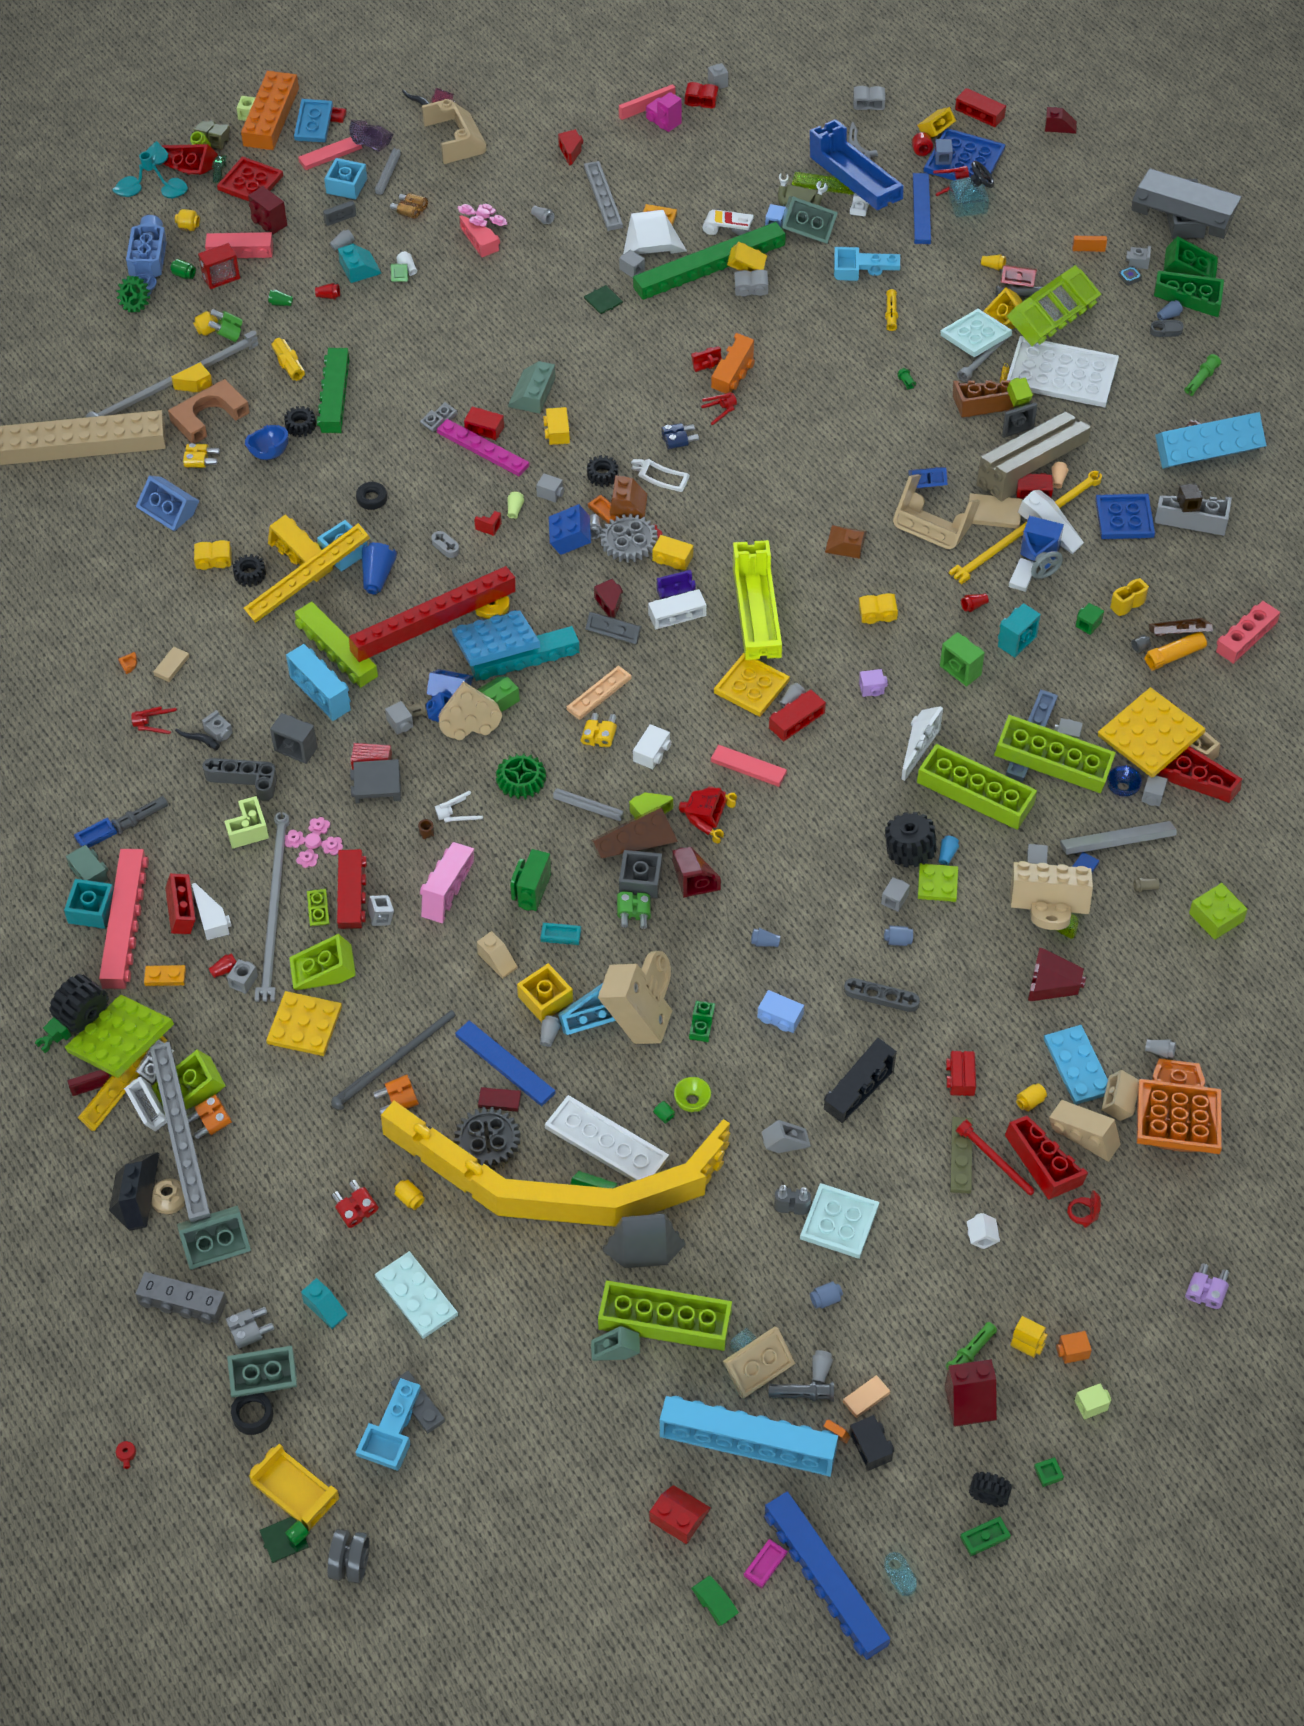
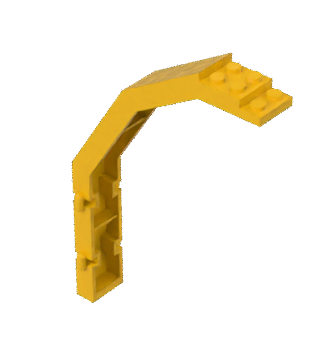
M393 1101L381 1114L383 1135L414 1157L416 1155L419 1156L421 1162L463 1192H470L473 1199L497 1216L616 1227L622 1217L650 1215L705 1195V1186L711 1180V1174L714 1171H719L724 1164L723 1156L729 1146L728 1139L730 1136V1123L723 1119L685 1164L611 1189L505 1179L487 1165H480L477 1158L433 1127L431 1129L426 1127V1122L396 1101Z

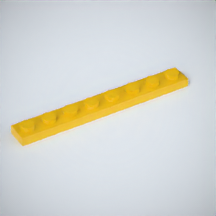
M359 523L245 606L244 610L254 623L258 622L369 540V535Z

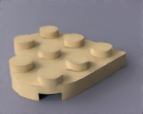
M463 681L442 708L438 716L439 727L447 737L457 740H463L472 731L488 735L498 727L502 713L498 704L493 699Z

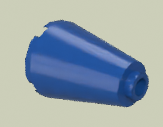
M372 542L369 543V546L365 547L363 545L361 552L363 587L367 593L374 595L381 592L397 558V552L395 549L393 551L390 550L386 544Z

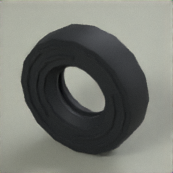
M367 482L358 487L356 500L362 508L375 510L385 505L387 491L380 483ZM370 492H375L378 494V497L375 499H367L365 498V495Z

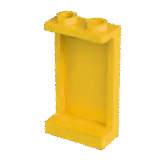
M278 1444L275 1448L272 1447L267 1452L265 1459L260 1464L257 1463L250 1471L249 1478L251 1483L297 1521L299 1520L308 1531L339 1500L338 1490L333 1486L328 1487L287 1454L281 1444Z

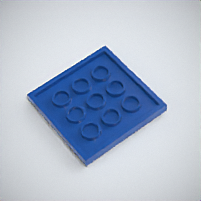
M946 128L940 139H952V163L935 165L933 150L924 166V172L958 182L959 179H955L954 172L934 174L933 171L967 166L969 179H965L966 183L964 184L984 189L985 186L983 184L977 186L972 181L971 176L974 172L971 164L973 161H978L992 174L1005 150V144Z

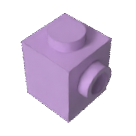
M882 669L860 672L859 685L862 697L884 694L888 683L887 677L883 676Z

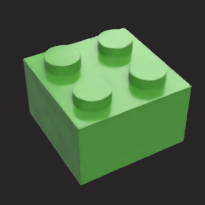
M957 632L942 644L940 667L967 687L981 676L985 652L970 642L967 637Z

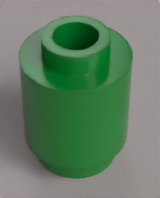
M176 259L171 263L170 269L173 275L187 280L194 278L196 267L193 264L180 259Z

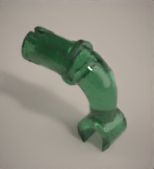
M217 155L214 159L212 166L213 183H218L222 180L224 166H227V155Z

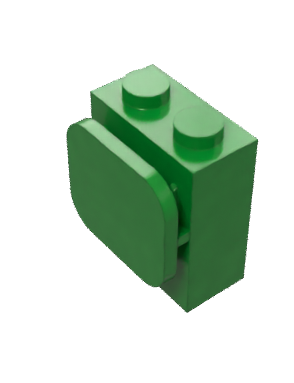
M531 849L526 863L525 859H519L510 884L511 899L514 901L518 899V907L527 911H537L551 877L550 853Z

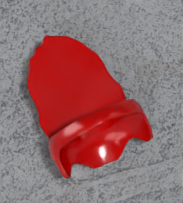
M1092 1190L1091 1198L1080 1197L1074 1199L1067 1208L1069 1218L1073 1222L1083 1225L1084 1228L1088 1227L1098 1220L1101 1211V1198L1098 1193ZM1081 1203L1088 1206L1091 1211L1090 1215L1083 1218L1076 1217L1072 1213L1073 1205Z

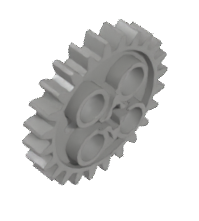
M623 514L621 519L616 516V521L610 519V524H605V528H602V534H600L601 546H603V551H607V556L613 555V559L619 557V562L626 559L627 563L630 559L633 562H636V558L643 560V555L649 557L648 552L652 553L658 540L655 525H651L650 520L645 522V517L639 519V515L632 518V514L627 518Z

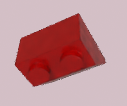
M672 1485L660 1495L649 1511V1522L683 1543L688 1544L711 1507Z

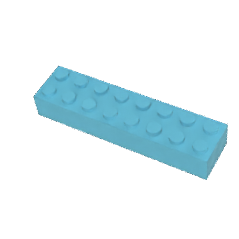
M679 1396L665 1397L660 1416V1437L831 1477L838 1442V1435H834L831 1431H817L806 1425L799 1427L791 1425V1423L784 1420L773 1421L766 1416L759 1415L756 1417L740 1410L730 1411L722 1406L712 1407L705 1405L701 1401H686Z

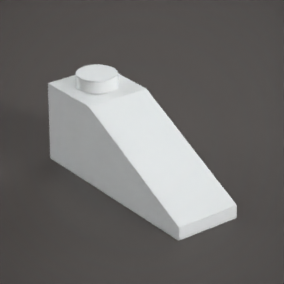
M196 883L192 884L206 939L210 940L229 935L228 927H231L229 915L225 916L220 905Z

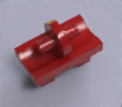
M719 346L710 347L705 351L692 353L691 358L694 371L697 372L706 368L714 369L722 359L721 348Z

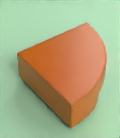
M135 652L118 659L126 674L133 671L137 665Z

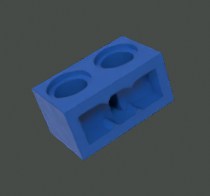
M946 467L908 470L909 476L921 475L917 488L948 485Z

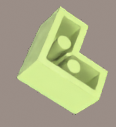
M257 796L238 801L241 816L224 821L232 849L268 839L267 826Z

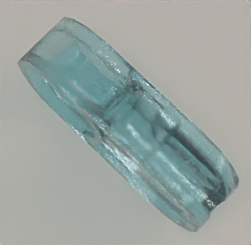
M898 1552L889 1553L885 1558L884 1568L894 1588L902 1596L912 1595L917 1587L916 1577L902 1554ZM897 1559L900 1561L901 1567L896 1570L892 1569L888 1564L889 1561Z

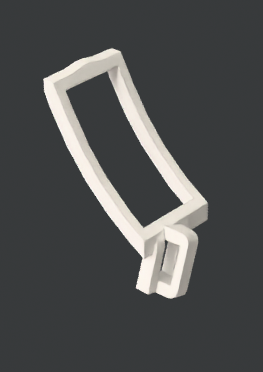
M633 459L631 462L633 466L631 469L633 471H640L639 477L659 487L679 492L684 490L690 476L688 473L663 467L650 459L645 461ZM649 465L666 473L683 476L680 486L669 485L645 475Z

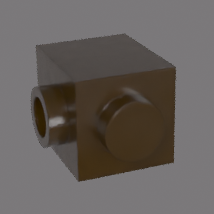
M1180 485L1177 501L1182 512L1200 511L1203 493L1199 490L1198 485Z

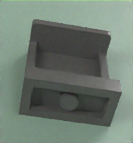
M399 759L353 762L354 769H350L351 781H354V786H351V797H355L356 803H360L362 798L392 796L394 801H401Z

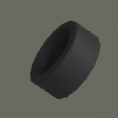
M263 1393L236 1397L231 1405L230 1412L234 1426L238 1431L246 1435H256L265 1431L273 1421L274 1414L269 1398ZM250 1402H259L265 1409L263 1418L255 1423H245L239 1416L240 1409Z

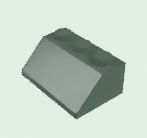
M789 196L784 210L782 228L827 244L838 212Z
M538 361L524 369L508 407L541 414L556 378L555 364Z
M238 1206L210 1214L211 1217L191 1223L189 1220L177 1224L190 1270L251 1251Z
M292 1346L227 1356L232 1398L297 1387V1370Z

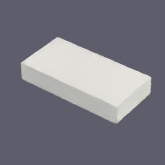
M1020 558L1009 582V587L1026 592L1032 579L1031 568L1035 562Z

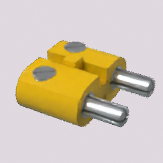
M191 443L186 445V452L183 458L184 467L206 468V464L217 465V459L208 458V454H219V448H209L208 444Z
M593 713L591 720L586 721L581 742L585 745L595 746L599 744V747H610L617 729L615 724L616 715L611 714L608 721L599 723L597 720L599 715Z

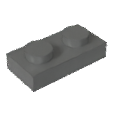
M349 201L324 210V223L329 226L355 217L356 208L354 202Z

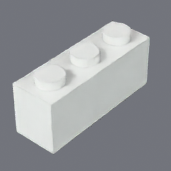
M698 589L648 603V614L656 630L706 616V603Z

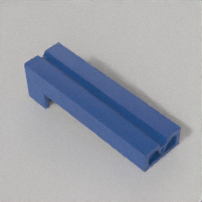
M835 119L825 123L822 129L821 126L810 130V158L873 208L879 210L888 206V202L895 203L903 199V185L848 143L847 128Z

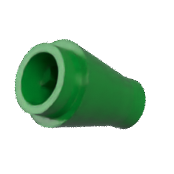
M276 289L270 290L268 303L279 306H292L293 296H289Z

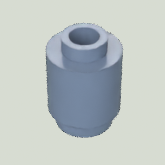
M889 925L888 929L884 931V941H887L888 945H912L913 929Z
M833 1281L814 1288L813 1292H810V1299L816 1309L819 1307L822 1309L840 1302L841 1296H843L840 1285L835 1284Z

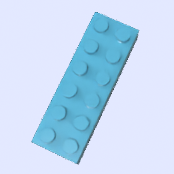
M1260 412L1169 430L1155 435L1162 469L1267 446Z

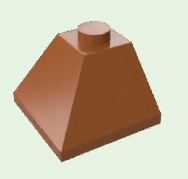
M832 525L825 553L860 559L867 531Z

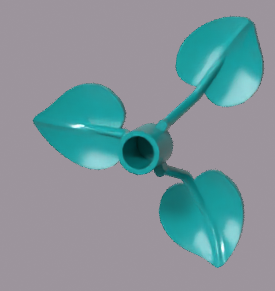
M158 141L153 143L147 151L139 155L141 161L139 165V179L137 180L134 176L124 177L112 189L119 196H134L142 190V186L139 183L142 181L143 169L146 171L154 169L165 185L161 188V193L164 197L176 198L188 191L187 184L182 179L171 178L168 182H165L156 168V165H161L168 159L167 151Z

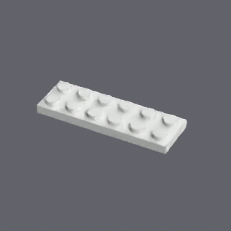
M569 1095L545 1123V1129L632 1181L659 1173L669 1160V1154Z

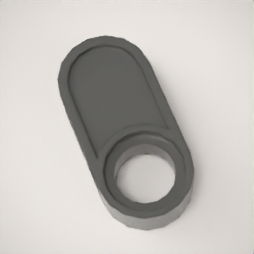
M1157 320L1151 323L1150 333L1155 337H1176L1182 334L1184 325L1179 320ZM1159 327V328H1161L1162 330H1161V331H1157V330H1155L1154 328Z

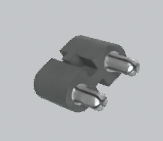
M781 1185L776 1190L774 1199L776 1211L781 1213H789L791 1211L798 1215H805L810 1211L811 1194L807 1188L804 1190V1187L793 1192L791 1188H787L785 1185L783 1188V1185Z

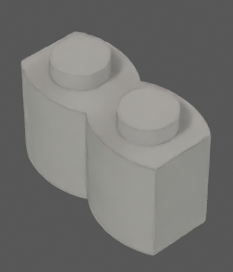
M866 86L854 87L853 108L856 110H884L885 88L880 86L870 88Z
M741 270L735 272V295L747 296L752 294L762 296L768 294L767 271L754 270L750 272Z

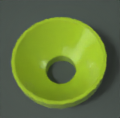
M687 1077L676 1085L674 1098L681 1109L688 1112H697L709 1104L711 1089L703 1079ZM690 1095H695L699 1100L695 1104H690L686 1099Z

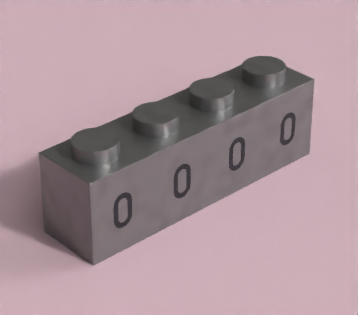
M144 1272L135 1293L138 1303L145 1308L156 1307L165 1313H179L184 1318H198L206 1324L211 1322L218 1324L227 1302L224 1292Z

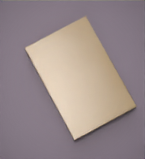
M970 493L969 501L980 500L972 524L1016 529L1020 527L1021 515L1018 511L1022 499L1008 497L1001 502L995 496Z
M773 1327L723 1361L740 1397L743 1399L795 1364L777 1327Z

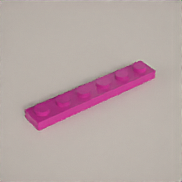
M446 419L437 428L438 434L517 476H520L529 467L528 461L449 419Z

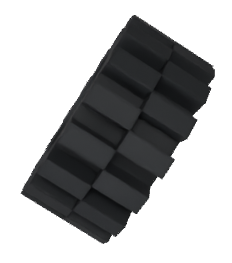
M296 406V409L291 408V412L288 410L284 415L286 430L290 435L293 433L294 437L296 435L302 437L301 435L303 434L305 437L307 433L311 434L312 430H315V414L308 407L305 409V406L301 408ZM298 420H305L303 423H295Z
M599 455L598 459L595 456L593 460H589L587 476L591 484L594 483L595 486L600 484V487H603L604 484H606V487L609 486V483L611 485L614 484L615 475L618 476L616 460L613 461L612 457L608 459L606 455L604 458H602V455ZM600 469L608 470L606 473H599L597 471Z
M247 554L244 555V558L238 557L239 561L235 560V564H233L235 581L244 587L247 584L249 587H252L251 584L257 586V582L261 584L263 582L262 579H265L266 575L263 559H259L257 555L253 557V554H250V557H247ZM248 568H254V569H256L255 571H253V572H251V573H244V572H243L244 570H246V569H248Z
M977 1472L973 1475L969 1493L973 1499L980 1500V1503L992 1504L994 1507H998V1505L1003 1507L1008 1503L1012 1484L1005 1480L1004 1477H998L997 1474L991 1475L990 1472H987V1474Z

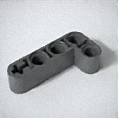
M209 758L202 764L205 778L209 782L255 785L257 797L262 801H268L274 796L277 775L275 766L271 762Z

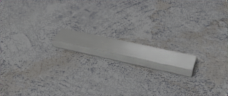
M600 162L585 163L584 169L607 231L623 228L622 220Z
M1170 821L1060 840V844L1066 855L1175 836L1177 835V830Z

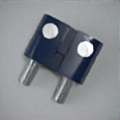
M682 423L661 427L667 449L688 446L689 442L699 440L698 434L691 436L686 434L687 431L695 429L694 425L683 426Z

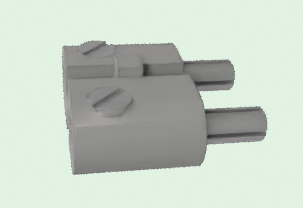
M265 1307L253 1312L249 1308L226 1318L238 1349L261 1340L262 1334L274 1330L272 1323L258 1328L254 1320L267 1314Z

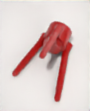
M963 166L955 169L933 171L934 174L954 172L955 179H959L958 182L935 195L939 196L960 184L966 183L965 179H969L968 167Z
M730 392L703 398L702 401H716L704 404L701 408L720 403L723 409H727L711 422V425H714L729 412L735 410L734 406L737 405V399Z
M159 706L132 712L133 727H138V731L147 730L171 734L169 730L145 725L149 724V716L177 711V708L162 710V707Z

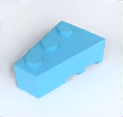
M603 983L558 1014L564 1034L569 1035L616 1021L598 999Z

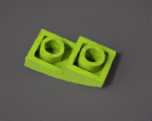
M326 889L307 891L310 927L330 924Z

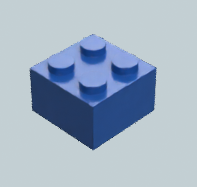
M580 504L549 516L550 544L560 555L591 543L590 516Z

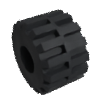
M904 812L902 816L896 815L894 820H889L888 826L885 827L887 854H889L891 861L894 860L895 864H903V867L909 868V865L919 867L920 863L924 865L928 863V859H933L937 846L935 825H933L931 819H927V816L924 814L918 815V812H913V814Z
M77 974L75 977H70L55 992V996L50 1002L49 1011L54 1018L70 1031L79 1034L107 1008L109 996L104 989L86 975Z

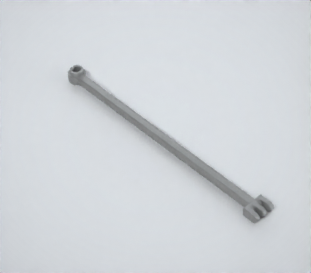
M250 331L244 335V340L200 362L207 368L247 347L250 350L257 347L258 338L256 331ZM171 376L98 413L89 412L86 417L114 415L173 385Z
M281 812L277 813L274 817L277 829L261 987L255 988V1002L260 1001V995H263V1002H267L268 995H271V1002H275L276 988L271 987L285 834L286 827L290 824L289 816L282 812L284 819H280L282 818Z

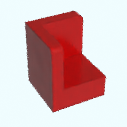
M494 511L490 518L476 516L474 519L475 529L494 536L502 524L501 513Z

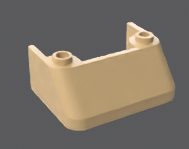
M449 99L422 105L424 126L455 119L459 130L454 133L455 140L441 143L444 164L481 155L486 152V143L467 110Z
M921 475L909 476L893 518L894 525L903 531L945 549L955 548L971 527L980 500L969 501L965 513L958 514L953 523L923 511L924 497L915 492Z

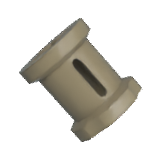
M419 700V703L410 706L405 705L412 718L421 715L427 716L423 700Z

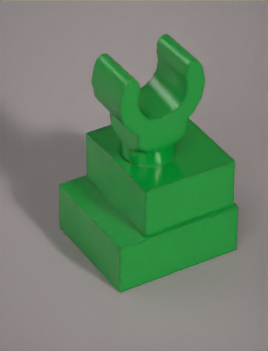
M53 1017L43 1027L47 1036L37 1039L35 1044L37 1047L45 1044L41 1050L46 1053L49 1051L53 1040L56 1043L62 1039L67 1041L72 1035L62 1023Z

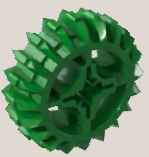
M516 753L515 757L509 755L508 760L503 759L502 764H499L496 771V783L498 788L503 790L504 795L509 794L510 798L515 795L517 800H519L520 796H523L526 800L527 795L533 798L534 793L539 794L540 789H543L544 783H546V770L543 763L539 762L538 757L533 759L532 754L527 757L525 753L522 756Z

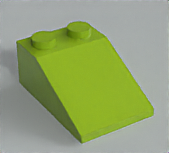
M340 934L289 957L293 989L295 991L339 984L356 976L352 946Z
M195 1050L176 1066L186 1110L202 1103L226 1087L211 1057L199 1050ZM156 1082L151 1087L163 1107L158 1082Z

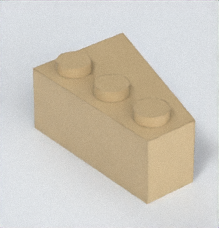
M1064 1100L1060 1101L1049 1117L1052 1129L1056 1133L1065 1136L1108 1162L1121 1145L1116 1122L1113 1118Z

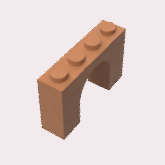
M226 379L168 410L170 422L194 444L207 437L205 425L196 417L201 410L208 407H219L224 409L235 421L250 413L248 401Z

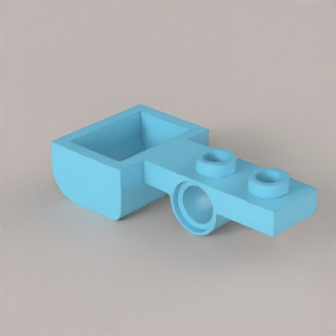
M835 247L834 277L837 280L858 281L859 270H868L870 275H880L883 270L900 271V254L859 253V247Z
M400 1378L380 1425L376 1426L368 1423L355 1452L356 1456L396 1471L400 1469L410 1447L409 1437L401 1435V1433L410 1421L412 1408L421 1390L419 1384Z

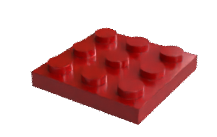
M242 156L218 183L217 189L249 201V194L262 186L271 191L284 175L282 170Z

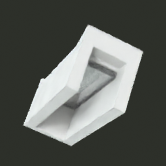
M139 1077L124 1089L143 1123L153 1131H157L167 1123L165 1112L150 1086L151 1084L142 1077Z

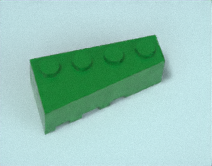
M1158 271L1154 296L1169 302L1177 300L1184 307L1218 317L1222 303L1224 279Z

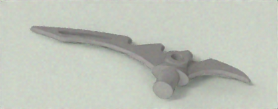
M852 122L849 130V143L869 159L878 156L877 150L868 151L860 146L857 140L858 130L855 123ZM853 130H855V131H854V141H852V132H853Z

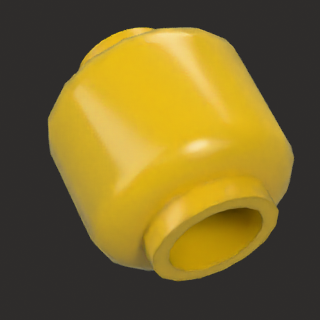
M181 209L175 215V223L180 230L194 231L199 227L200 216L194 210Z
M205 311L195 317L193 324L199 335L207 336L217 331L208 326L210 321L219 322L217 317L211 315L210 312Z

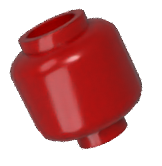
M921 132L912 138L913 151L917 155L926 156L931 153L933 142L929 134Z

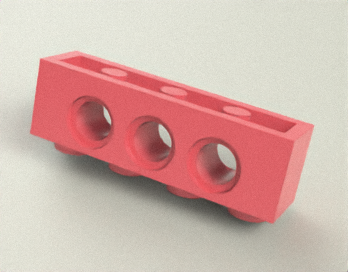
M1264 601L1259 605H1254L1247 616H1242L1236 626L1233 625L1225 636L1222 635L1218 639L1216 652L1234 664L1278 623L1280 611Z

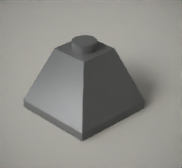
M1026 403L1006 411L1002 437L1005 438L1033 429L1037 403Z

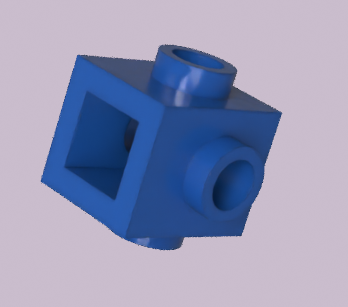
M439 692L426 703L428 718L439 723L438 716L451 696Z

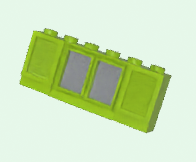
M1074 265L1014 307L1007 315V318L1032 347L1037 343L1041 345L1047 339V336L1052 337L1057 332L1056 329H1063L1068 324V321L1071 323L1078 317L1077 314L1081 316L1088 310L1087 307L1091 309L1098 303L1096 300L1100 297L1101 293L1084 272Z

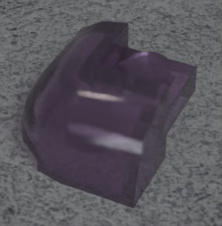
M351 120L349 131L353 142L357 145H366L376 151H381L387 147L394 135L379 125L375 127L367 124V121Z

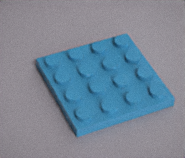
M520 610L510 611L508 614L501 616L495 615L490 619L477 620L474 623L459 625L451 629L454 639L470 666L540 648L539 639Z

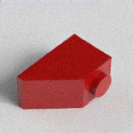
M576 129L558 134V146L567 163L572 165L582 151L581 145L583 144V138Z

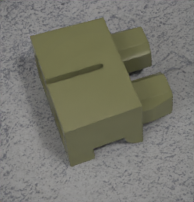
M202 121L193 129L194 132L204 133L212 148L222 150L224 142L229 141V125H218L214 121Z

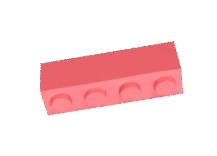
M272 232L206 234V251L229 243L237 258H272Z

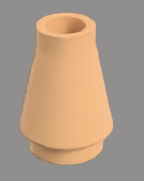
M1056 462L1051 467L1053 488H1062L1069 471L1067 464L1063 462Z

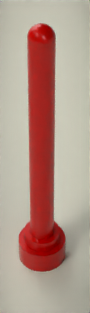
M967 1119L963 1121L955 1131L961 1137H968L1028 1195H1033L1034 1188L974 1132L973 1125Z

